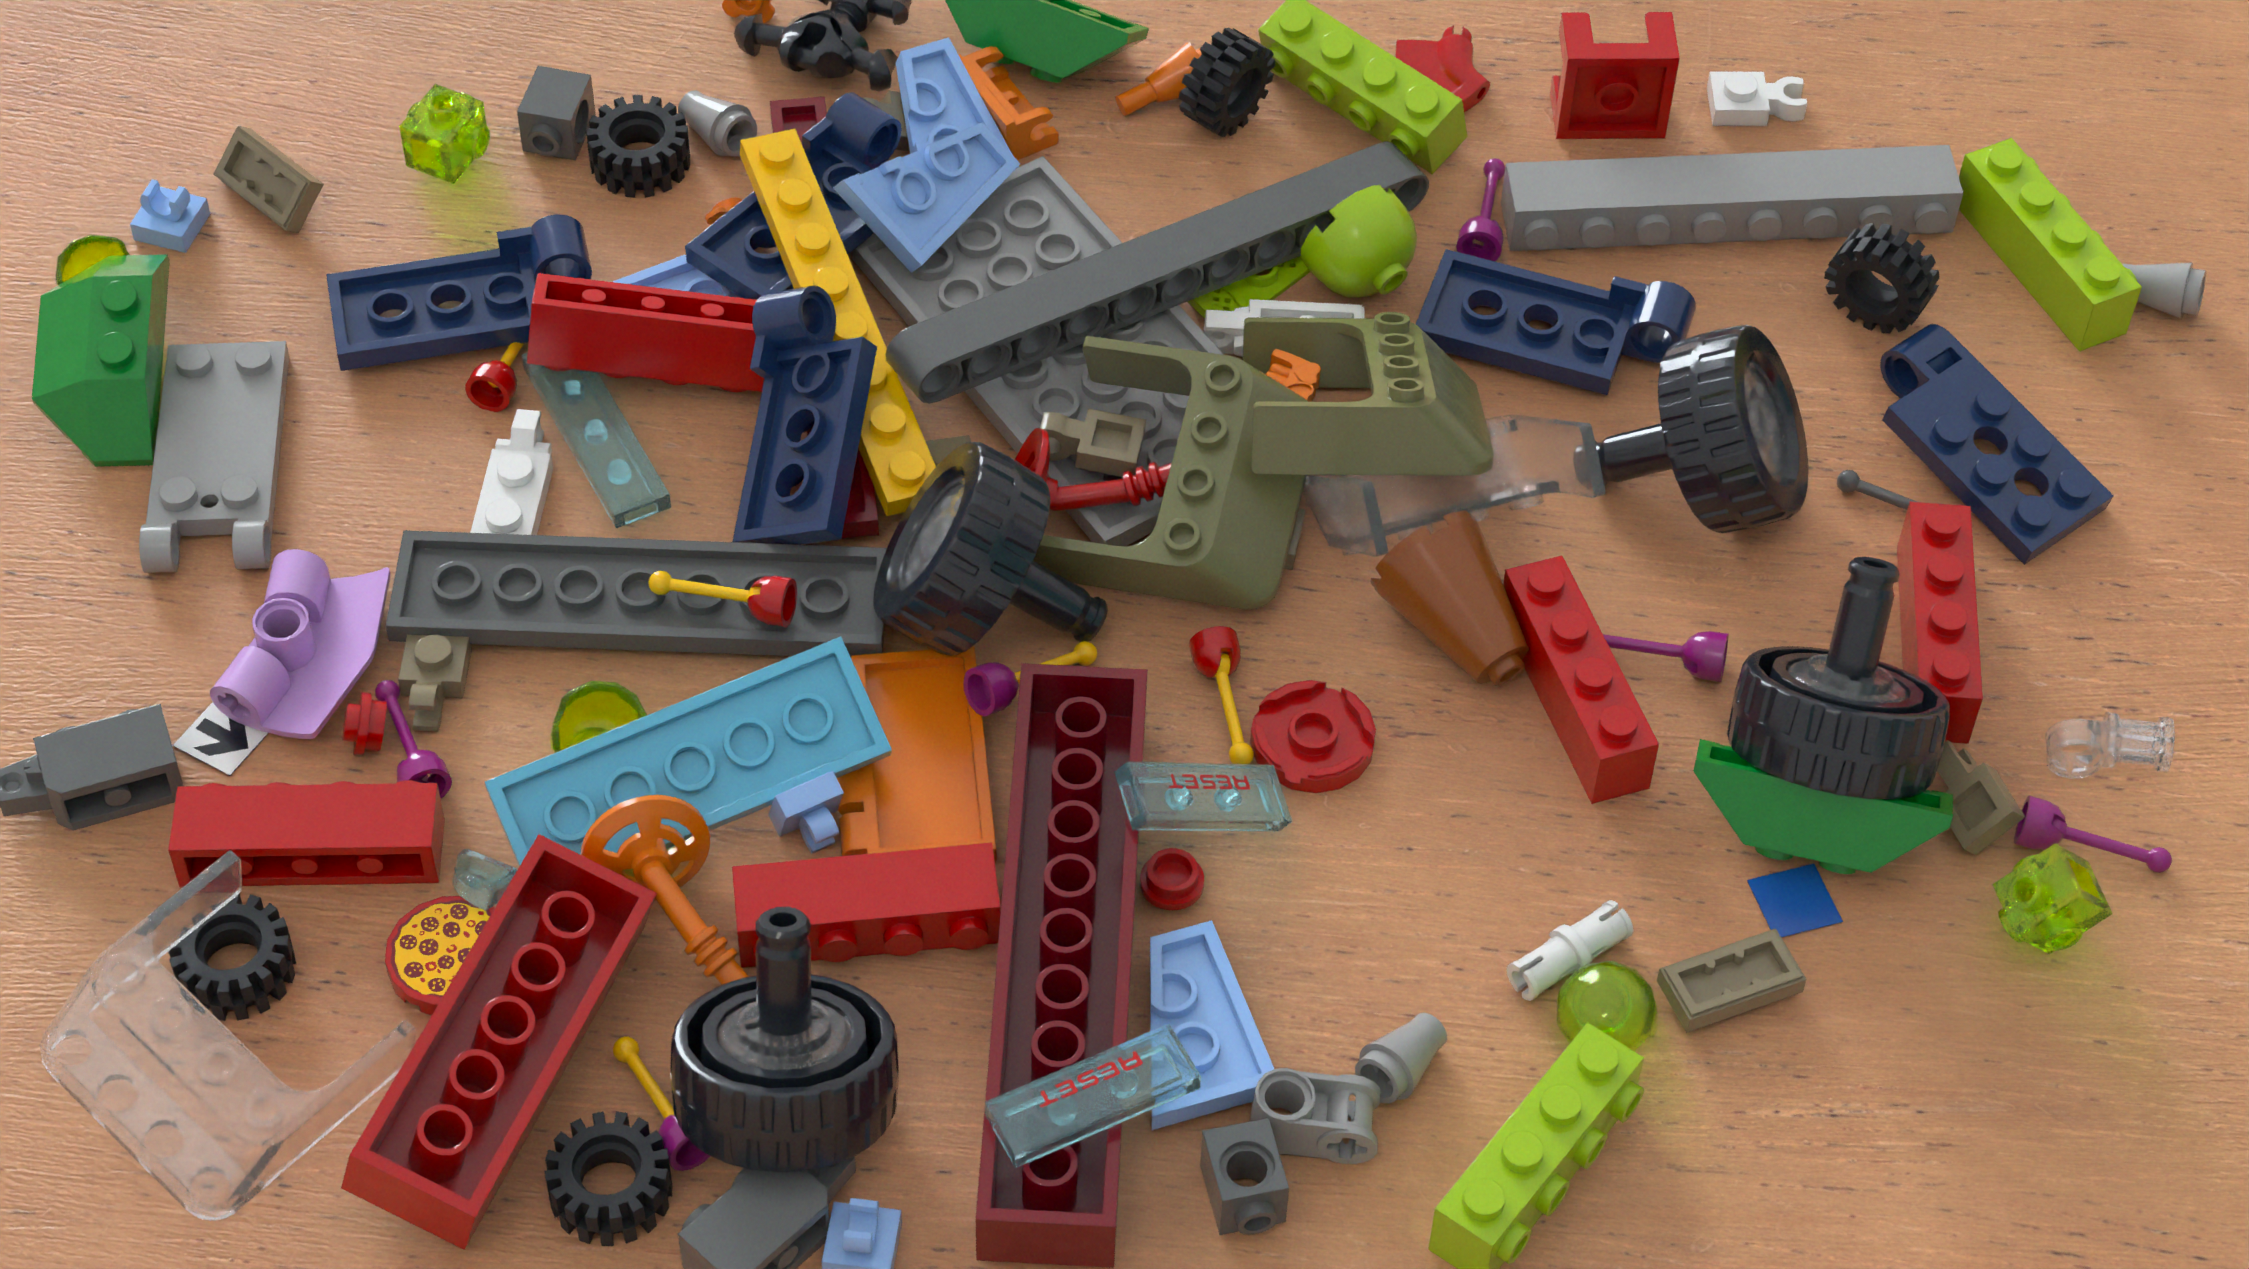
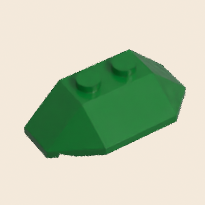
M945 0L966 43L982 49L997 47L1004 55L997 63L1011 65L1014 61L1030 66L1031 75L1049 82L1059 83L1062 82L1063 78L1080 74L1145 40L1149 28L1129 22L1072 0Z
M168 255L108 256L42 294L40 297L32 401L82 451L83 455L95 467L153 465L159 419L170 265Z
M1702 739L1699 741L1693 772L1744 845L1755 847L1759 854L1768 858L1789 860L1793 856L1816 860L1824 869L1839 874H1853L1856 870L1872 873L1944 832L1951 826L1953 794L1926 790L1919 795L1909 798L1884 800L1827 793L1797 785L1768 774L1745 761L1732 747Z

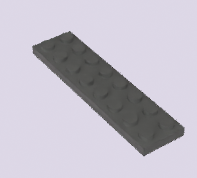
M403 530L386 621L388 640L396 642H406L407 634L469 637L470 644L779 656H794L841 636L850 657L851 655L883 653L885 623L875 613L873 597L878 571L887 548ZM665 571L673 579L750 590L753 583L764 576L794 578L797 583V604L793 619L788 627L767 625L758 621L750 613L747 602L670 591L665 595H657L650 590L648 581L654 572Z

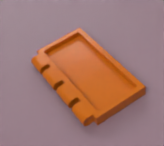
M975 646L953 656L942 655L934 650L851 655L852 662L892 748L891 756L837 778L844 792L838 806V812L842 815L839 819L842 856L992 842L996 864V840L983 719L970 706L963 684L967 670L977 666Z

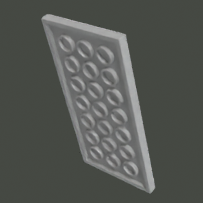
M1042 156L1016 168L931 257L914 272L911 273L876 234L871 235L852 251V260L907 325L911 326L1122 244V242L1045 157ZM1179 305L1100 336L1101 338L1224 355ZM1083 344L964 391L1017 454L1029 434L1034 429L1040 428L1043 413L1056 412L1068 418L1085 421L1089 408L1146 419L1145 435L1137 468L1143 466L1146 471H1148L1149 463L1156 462L1158 466H1162L1172 462L1189 398L1186 395L1091 381L1082 349ZM1077 454L1070 455L1063 460L1049 461L1048 477L1057 480L1058 487L1123 479L1120 476L1075 468ZM1155 493L1154 500L1150 502L1141 498V505L1134 506L1131 502L1066 511L1092 542L1113 546H1127L1152 533L1157 522L1163 497L1160 498Z

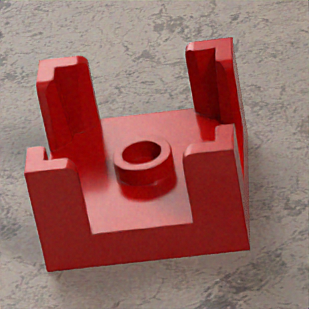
M1648 12L1645 14L1648 43H1594L1590 15L1588 13H1561L1559 39L1563 61L1561 76H1552L1550 88L1556 139L1666 138L1680 60L1672 12Z

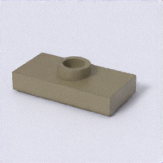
M237 126L213 173L214 176L285 231L295 233L300 232L324 185L251 128Z
M1776 928L1659 969L1657 983L1686 1033L1799 994L1804 991L1807 980Z

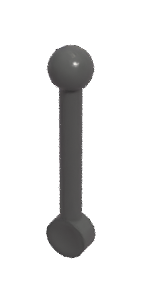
M1844 470L1837 476L1838 488L1846 493L1856 490L1905 510L1908 509L1910 501L1917 502L1860 480L1858 474L1853 470Z

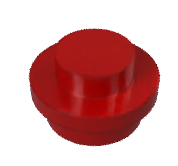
M361 692L359 704L347 703L342 741L354 742L353 755L363 756L365 750H381L387 702L372 700L371 693Z
M1166 848L1156 852L1144 864L1140 873V889L1145 899L1155 907L1171 911L1182 910L1193 905L1201 897L1204 889V873L1201 866L1190 853L1178 848Z

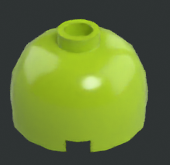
M1373 185L1355 192L1333 207L1329 212L1335 218V221L1323 233L1315 225L1301 247V260L1312 274L1332 292L1344 297H1367L1378 292L1385 295L1394 291L1407 278L1408 272L1406 269L1414 257L1417 243L1414 220L1407 208L1390 188L1386 192L1381 185Z

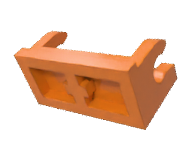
M986 47L963 57L961 54H958L1011 153L1017 160L1059 144L1058 131L1054 126L1049 127L1046 123L1054 117L1048 108H1034L1011 81L1009 72L1004 66L990 68L986 72L982 70L988 63L997 62L1003 58L1004 55L997 47Z

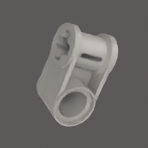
M1278 1068L1265 1073L1259 1079L1255 1089L1250 1121L1269 1118L1279 1155L1288 1154L1323 1158L1342 1164L1363 1163L1374 1158L1378 1152L1377 1136L1372 1132L1373 1110L1381 1103V1090L1374 1081L1358 1075L1336 1076L1296 1071L1289 1068ZM1353 1094L1355 1101H1349V1096ZM1282 1108L1289 1110L1293 1114L1281 1115L1271 1109ZM1343 1138H1349V1143H1343Z

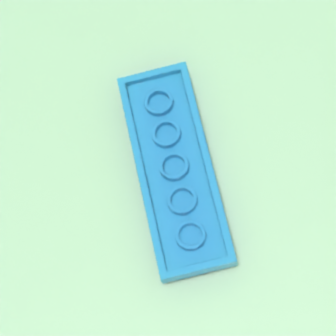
M840 636L485 781V787L520 866L538 834L581 854L582 842L591 825L613 806L632 798L646 795H666L684 800L702 814L709 831L771 806L775 795L830 771H833L836 778L891 756L892 748L844 641ZM661 819V824L671 826L679 831L685 841L693 836L684 825L673 820ZM637 822L622 828L614 834L604 849L617 853L625 840L640 832ZM663 839L667 849L675 846L670 841Z

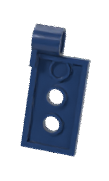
M853 92L839 97L830 107L825 118L802 135L803 149L847 254L852 252L874 232L833 187L846 178L858 173L863 174L885 163L897 148L902 132L899 120ZM754 191L685 245L686 262L741 298L757 300L764 294L794 289L779 251L772 254H761L754 251L758 247H776Z
M549 215L536 221L532 227L498 231L499 249L326 274L340 371L508 346L515 342L520 344L529 342L531 303L537 274L542 273L591 279L592 277L589 253L581 223L567 215ZM447 301L461 302L459 306L450 309L438 307ZM388 310L404 311L395 317L387 318L380 316V314Z
M1445 249L1416 325L1445 353L1608 395L1622 355L1653 363H1661L1668 348L1674 343L1686 339L1696 310V303L1689 291L1672 282L1656 281L1644 284L1614 276L1610 291ZM1477 306H1488L1495 309L1497 313L1481 315L1474 312L1473 309ZM1532 320H1542L1548 322L1553 327L1546 330H1538L1530 327L1528 323Z
M813 285L764 294L757 299L753 308L752 323L756 339L750 369L764 378V384L732 542L801 545L839 540L842 538L877 346L864 337L833 342L836 328V312L830 296L819 286ZM813 426L810 434L801 440L802 433L808 431ZM803 480L800 488L790 496L792 487L798 485Z
M1929 324L1882 355L1880 361L1882 376L1890 390L1900 398V400L1888 407L1882 421L1966 506H1971V511L2024 565L2108 507L2114 495L1948 330L1936 324ZM1983 439L1990 441L1999 449L2000 455L1984 454L1975 446L1974 440ZM2024 480L2034 484L2039 489L2041 496H2027L2018 490L2014 481Z

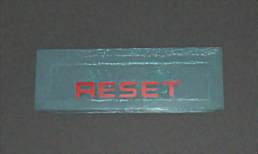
M1126 762L1114 772L1132 830L1281 831L1292 822L1274 765Z
M1166 1024L986 1101L985 1115L1014 1167L1017 1168L1200 1089L1201 1075L1170 1024Z

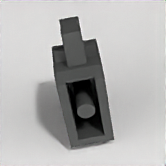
M156 704L142 709L127 710L116 716L79 726L64 727L56 732L33 738L37 752L36 755L0 769V808L3 816L53 809L58 825L74 831L174 803L177 786L184 785L161 705Z
M855 1156L834 1165L806 1171L769 1172L743 1168L727 1192L713 1204L707 1203L699 1206L684 1222L681 1231L678 1233L682 1267L684 1269H797L825 1244L830 1222L829 1203L856 1172Z

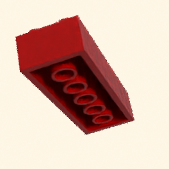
M538 834L351 1151L341 1189L465 1250L640 937L657 893Z

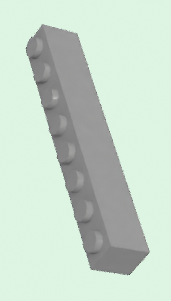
M1950 145L1506 163L1501 207L1509 250L1524 251L1849 237L1856 228L1861 230L1865 224L1874 223L1876 230L1879 229L1882 223L1892 225L1893 235H1897L1900 229L1910 234L1953 232L1963 190Z

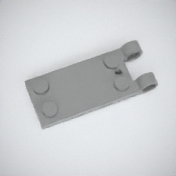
M286 341L168 345L146 524L141 526L139 537L140 560L144 573L177 572L181 536L232 534L233 558L237 570L267 569L270 567L271 540L289 367V353Z

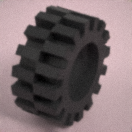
M1224 28L1222 34L1217 32L1212 35L1211 45L1207 42L1200 48L1202 55L1199 59L1194 57L1189 65L1193 67L1191 74L1184 75L1182 83L1186 85V88L1179 91V99L1183 101L1179 107L1180 111L1184 112L1183 115L1220 137H1226L1227 134L1230 136L1235 134L1238 126L1243 128L1248 123V115L1250 113L1252 115L1256 114L1259 110L1256 104L1260 98H1266L1269 90L1265 89V86L1273 81L1274 73L1270 71L1275 67V59L1272 58L1274 54L1270 49L1234 28L1233 30L1231 28Z
M633 95V103L626 104L624 98L620 97L614 99L615 109L612 110L606 104L598 109L599 117L592 115L589 120L590 128H587L586 136L592 174L595 173V179L601 186L607 183L608 191L617 194L622 187L625 191V197L635 198L636 190H644L646 198L655 196L654 187L659 186L663 193L672 189L671 179L680 183L685 178L684 170L689 171L690 167L688 126L686 125V118L683 113L677 114L675 105L669 102L662 108V101L659 97L652 96L649 103H643V95ZM638 142L655 144L654 146L643 150H628L623 148L629 144Z
M1874 223L1865 224L1861 230L1856 228L1852 231L1829 262V267L1825 271L1824 279L1830 280L1825 286L1828 295L1838 294L1833 301L1837 309L1840 310L1846 306L1850 310L1846 317L1852 322H1855L1858 317L1864 319L1863 327L1873 331L1877 324L1880 325L1881 333H1891L1894 328L1901 332L1906 330L1909 324L1912 326L1936 293L1939 286L1936 283L1940 278L1939 270H1932L1936 263L1932 254L1921 255V252L1926 247L1921 241L1917 240L1912 245L1906 241L1910 233L1900 229L1897 235H1893L1892 225L1883 223L1878 230H1876ZM1871 271L1885 277L1893 286L1879 280Z
M228 893V904L224 905L218 904L216 895L205 899L208 910L203 913L195 905L185 912L189 925L177 921L172 929L175 939H169L168 941L169 961L177 986L186 1004L192 1001L194 1011L203 1016L211 1008L214 1020L226 1021L228 1010H234L238 1021L249 1018L246 1008L252 1005H256L260 1014L269 1010L270 1004L267 997L269 995L280 1001L287 993L284 982L293 983L295 977L293 965L296 964V959L284 917L280 918L278 909L271 903L264 908L261 897L251 894L246 905H244L239 893ZM249 944L257 948V954L253 959L238 968L218 970L207 965L209 958L216 951L228 945Z
M604 1111L592 1113L593 1126L586 1128L581 1118L570 1123L572 1138L560 1132L554 1139L556 1152L551 1150L547 1152L545 1159L547 1170L544 1172L551 1209L554 1217L560 1218L561 1227L568 1234L577 1227L579 1241L590 1244L594 1233H600L602 1246H614L613 1234L623 1232L627 1244L637 1240L636 1226L640 1224L649 1233L657 1226L655 1213L664 1217L669 1208L668 1196L672 1197L673 1185L667 1148L664 1149L663 1138L656 1130L650 1134L648 1122L640 1117L630 1127L628 1113L616 1111L614 1123H606ZM605 1163L626 1164L635 1172L633 1183L626 1189L614 1194L600 1195L591 1193L582 1184L583 1178L588 1171Z

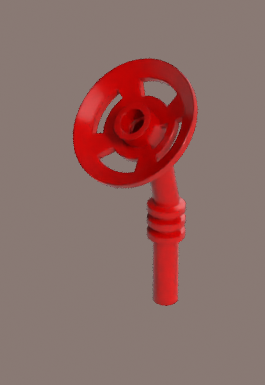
M1036 428L1029 434L1015 458L1016 461L1045 480L1050 491V510L1052 511L1131 502L1134 506L1141 505V498H1144L1147 502L1153 501L1155 493L1162 498L1172 464L1171 462L1158 466L1156 462L1149 463L1148 471L1141 466L1136 468V475H1133L1131 471L1123 472V479L1058 487V481L1048 477L1050 461L1049 435L1046 430Z

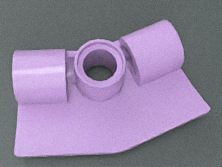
M298 549L285 550L278 553L273 559L264 604L256 610L252 618L255 638L249 646L241 649L211 688L210 697L214 705L228 718L263 732L298 739L315 738L374 658L390 581V569L386 567L358 576L330 579L328 567L325 561L318 555Z

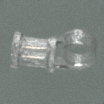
M2106 712L2103 721L2068 719L2051 726L2045 734L2047 766L2054 774L2069 779L2091 776L2099 771L2101 767H2115L2117 762L2153 765L2157 771L2168 772L2173 759L2175 741L2174 721L2170 717H2159L2157 722L2120 719L2119 714ZM2072 745L2089 747V749L2081 752L2069 753L2060 750Z

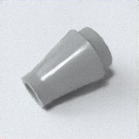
M697 90L685 94L679 103L678 113H683L686 122L713 152L719 156H740V140L756 137L757 135L756 121L749 109L743 105L710 97Z
M2193 262L2147 265L2123 264L2125 268L2133 272L2137 282L2142 286L2137 302L2181 319L2184 314L2198 315L2204 293L2206 270L2194 269Z
M1417 1014L1410 1022L1364 1046L1360 1052L1359 1061L1355 1066V1075L1366 1077L1380 1087L1381 1103L1389 1104L1396 1100L1408 1098L1416 1088L1437 1051L1446 1043L1447 1033L1444 1026L1431 1014Z

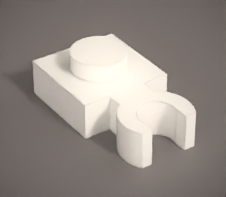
M1710 72L1707 93L1712 126H1767L1769 115H1775L1785 121L1803 120L1807 107V99L1801 98L1804 85L1803 79L1784 77L1775 83H1766L1764 72Z

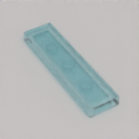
M528 353L522 354L525 372L615 528L671 508L668 490L598 372L575 369L554 371L542 365L527 364Z

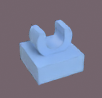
M152 179L140 197L142 206L131 221L130 227L133 239L136 241L186 253L210 216L207 198L189 194L187 189L181 186L177 190L160 187L159 182Z
M830 771L775 795L768 815L779 837L800 828L805 844L813 854L835 844L833 836L839 834V829L832 814L837 811L844 792L834 772Z
M850 1198V1203L833 1202L822 1257V1269H894L902 1227L901 1210L879 1207V1201Z

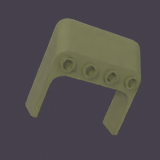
M1383 312L1377 314L1375 319L1249 317L1244 320L1242 360L1265 374L1269 371L1271 354L1275 349H1279L1318 364L1321 367L1319 388H1371L1372 396L1354 402H1256L1253 405L1251 456L1252 471L1255 474L1472 476L1487 473L1492 469L1494 452L1476 383L1418 325L1410 322L1409 316L1398 312Z
M1086 336L1082 349L1091 381L1186 395L1189 398L1157 522L1152 533L1143 542L1133 546H1113L1043 535L1033 561L1075 584L1237 609H1257L1267 605L1275 598L1280 588L1307 475L1255 474L1252 471L1253 405L1258 401H1308L1236 357Z

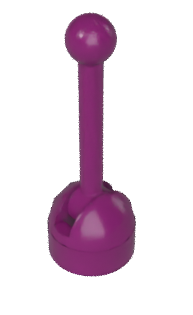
M1492 158L1485 163L1483 168L1487 181L1480 216L1469 218L1462 225L1456 249L1460 253L1496 262L1501 255L1504 238L1498 222L1490 219L1497 183L1505 174V165L1500 159ZM1473 240L1482 242V245L1473 243Z
M1713 631L1698 632L1689 637L1683 646L1604 635L1610 648L1678 657L1683 661L1685 669L1693 676L1702 680L1722 682L1729 635L1727 633Z
M392 680L381 681L376 686L375 696L377 700L387 702V709L408 757L397 766V782L411 780L420 783H437L440 799L449 792L452 785V779L446 764L435 752L418 750L398 702L400 696L399 686Z
M2030 795L2024 802L2021 811L2025 818L2017 823L2014 844L2034 850H2046L2056 846L2062 839H2067L2145 862L2153 872L2161 873L2168 870L2171 866V854L2164 848L2156 847L2149 851L2067 826L2064 814L2055 804Z

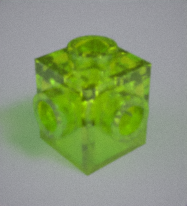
M434 84L420 102H416L411 106L405 120L399 126L406 166L455 184L474 159L482 157L490 141V130L486 123L483 101L475 99L469 94L457 92L438 84Z
M2056 843L2040 854L2020 860L2013 867L2011 873L1992 884L2003 907L1998 911V915L2007 933L2019 943L2024 941L2048 954L2073 946L2082 938L2085 931L2113 914L2089 861Z

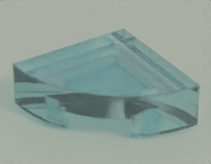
M464 849L457 856L452 884L462 898L486 911L499 902L515 875L517 868L470 849Z

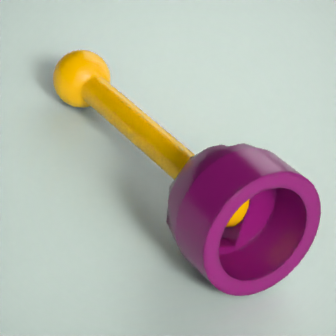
M1083 641L1074 647L1073 652L1040 664L1070 666L1078 663L1082 666H1088L1095 662L1097 649L1092 643ZM998 662L984 663L967 670L964 676V691L973 710L981 716H988L1008 707L1017 695L1021 670L1014 673L1009 667Z
M629 1036L617 1039L613 1045L615 1058L629 1065L664 1118L658 1133L663 1138L664 1149L667 1148L671 1167L678 1171H685L704 1163L710 1156L692 1144L680 1129L674 1116L672 1105L638 1056V1042Z

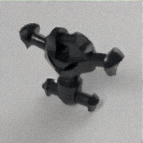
M818 0L826 6L829 2H832L830 10L798 16L787 27L764 24L762 13L745 17L735 27L734 37L739 48L751 56L756 57L758 55L761 45L777 47L782 65L792 71L800 72L807 69L813 77L839 78L853 73L854 70H858L868 75L871 90L885 91L891 87V75L898 57L891 49H878L874 53L869 52L868 43L859 32L864 31L877 15L892 19L894 25L905 23L908 20L912 1Z

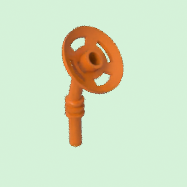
M666 795L640 796L613 806L591 825L582 842L580 855L656 892V901L687 943L684 949L686 954L691 955L695 953L697 956L693 962L696 966H706L703 972L706 978L714 976L723 985L749 977L735 960L738 952L734 948H725L728 940L724 936L716 938V934L719 931L715 925L707 927L680 889L698 873L709 853L710 833L702 814L690 803ZM661 819L673 820L684 825L693 836L685 841L679 831L671 826L661 824ZM637 822L640 832L625 840L617 853L604 849L614 834L622 828ZM663 839L670 841L675 847L667 851ZM690 861L685 869L673 878L671 876L677 870L680 862ZM632 869L634 877L626 874L623 870Z

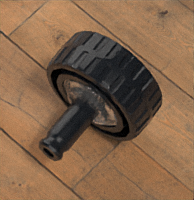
M1737 325L1718 329L1674 343L1664 354L1659 370L1658 403L1661 423L1609 436L1599 443L1595 440L1586 442L1581 450V463L1585 476L1589 483L1596 487L1606 486L1608 481L1622 482L1672 469L1680 490L1694 515L1705 527L1718 533L1746 530L1788 519L1801 509L1808 489L1807 443L1795 391L1787 370L1771 341L1762 331L1750 325Z
M967 442L951 451L936 466L919 488L888 544L878 571L873 597L875 613L883 623L909 639L942 655L949 656L958 655L974 646L993 627L1009 604L1061 632L1074 634V638L1079 642L1091 641L1097 635L1107 617L1108 606L1104 599L1091 597L1084 588L1033 561L1042 541L1049 516L1050 491L1048 485L1040 475L1020 462L981 442Z
M1856 557L1849 563L1848 571L1851 575L1843 588L1830 648L1780 646L1764 648L1749 655L1742 665L1735 689L1727 736L1732 749L1741 758L1758 769L1788 782L1818 791L1856 798L1884 800L1909 798L1923 793L1933 783L1946 740L1950 705L1946 696L1931 683L1903 669L1879 661L1895 596L1893 585L1895 582H1898L1900 572L1890 562L1872 557Z
M776 907L762 913L755 922L756 934L759 937L756 943V976L741 978L710 990L692 1002L677 1021L671 1039L670 1081L673 1111L680 1129L691 1143L704 1153L722 1162L757 1171H806L834 1165L858 1155L873 1145L889 1127L891 1119L896 1112L898 1096L899 1059L897 1033L889 1013L874 997L846 982L811 974V943L808 939V935L811 932L810 919L796 908Z

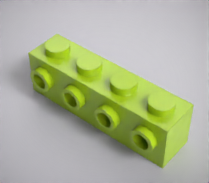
M1286 0L1258 29L1261 44L1270 49L1274 54L1272 58L1275 59V67L1271 70L1274 74L1297 86L1317 102L1326 105L1351 121L1362 131L1368 132L1381 142L1388 141L1393 143L1409 160L1429 173L1433 174L1468 137L1461 98L1308 1Z
M2012 138L1965 154L1959 174L1963 190L1959 211L2080 352L2127 334L2142 286L2137 282L2133 272L2125 268L2108 249L2102 237L2092 230L2074 210L2068 198L2060 193L2040 171L2035 160L2027 156Z
M1587 1022L1436 1206L1428 1250L1457 1269H1499L1504 1262L1509 1265L1512 1264L1528 1243L1532 1233L1531 1228L1543 1214L1550 1216L1557 1209L1569 1189L1571 1178L1580 1167L1587 1169L1593 1164L1606 1143L1607 1133L1618 1120L1624 1123L1638 1106L1644 1093V1088L1638 1085L1644 1057Z

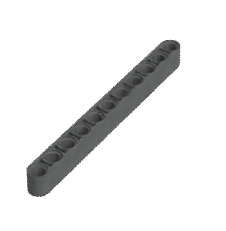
M1388 141L1381 142L911 325L900 331L892 339L885 353L886 361L923 403L939 402L1083 344L1086 336H1103L1301 256V247L1314 226L1317 225L1323 233L1335 221V218L1329 211L1339 202L1357 191L1373 185H1381L1386 192L1390 188L1409 212L1425 197L1429 188V180L1393 143Z

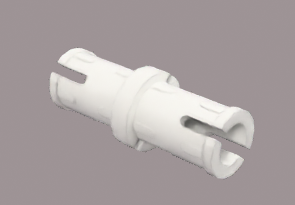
M1609 900L1572 926L1563 924L1549 933L1551 938L1547 942L1507 966V975L1516 992H1519L1528 985L1529 988L1522 992V998L1531 1001L1571 973L1574 976H1578L1591 968L1590 962L1620 941L1632 936L1633 925L1627 912L1622 908L1612 916L1611 913L1618 909V903Z

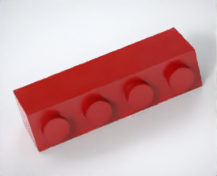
M538 273L531 303L527 364L542 365L554 371L575 369L600 372L612 378L633 376L658 379L671 385L692 383L717 386L729 392H744L747 390L762 392L764 378L750 369L756 339L752 323V313L757 300Z
M1910 501L1897 545L1898 570L1900 572L1898 580L1903 670L1931 683L1946 696L1950 705V718L1945 742L1948 740L1951 743L1969 744L1983 700L1971 506Z
M1561 555L1505 569L1503 585L1529 647L1527 654L1522 659L1525 663L1524 668L1591 804L1650 789L1659 743L1565 559Z
M404 780L386 784H356L348 781H339L332 784L291 785L284 782H274L267 785L227 786L220 783H208L202 786H177L168 851L179 887L439 883L445 818L437 783H420Z
M992 842L732 866L737 936L742 968L756 966V943L759 937L756 934L755 922L762 913L776 907L796 908L810 919L811 932L808 935V939L811 943V961L844 962L853 957L881 954L908 956L918 951L945 948L973 950L983 945L997 944L999 940L1001 912Z

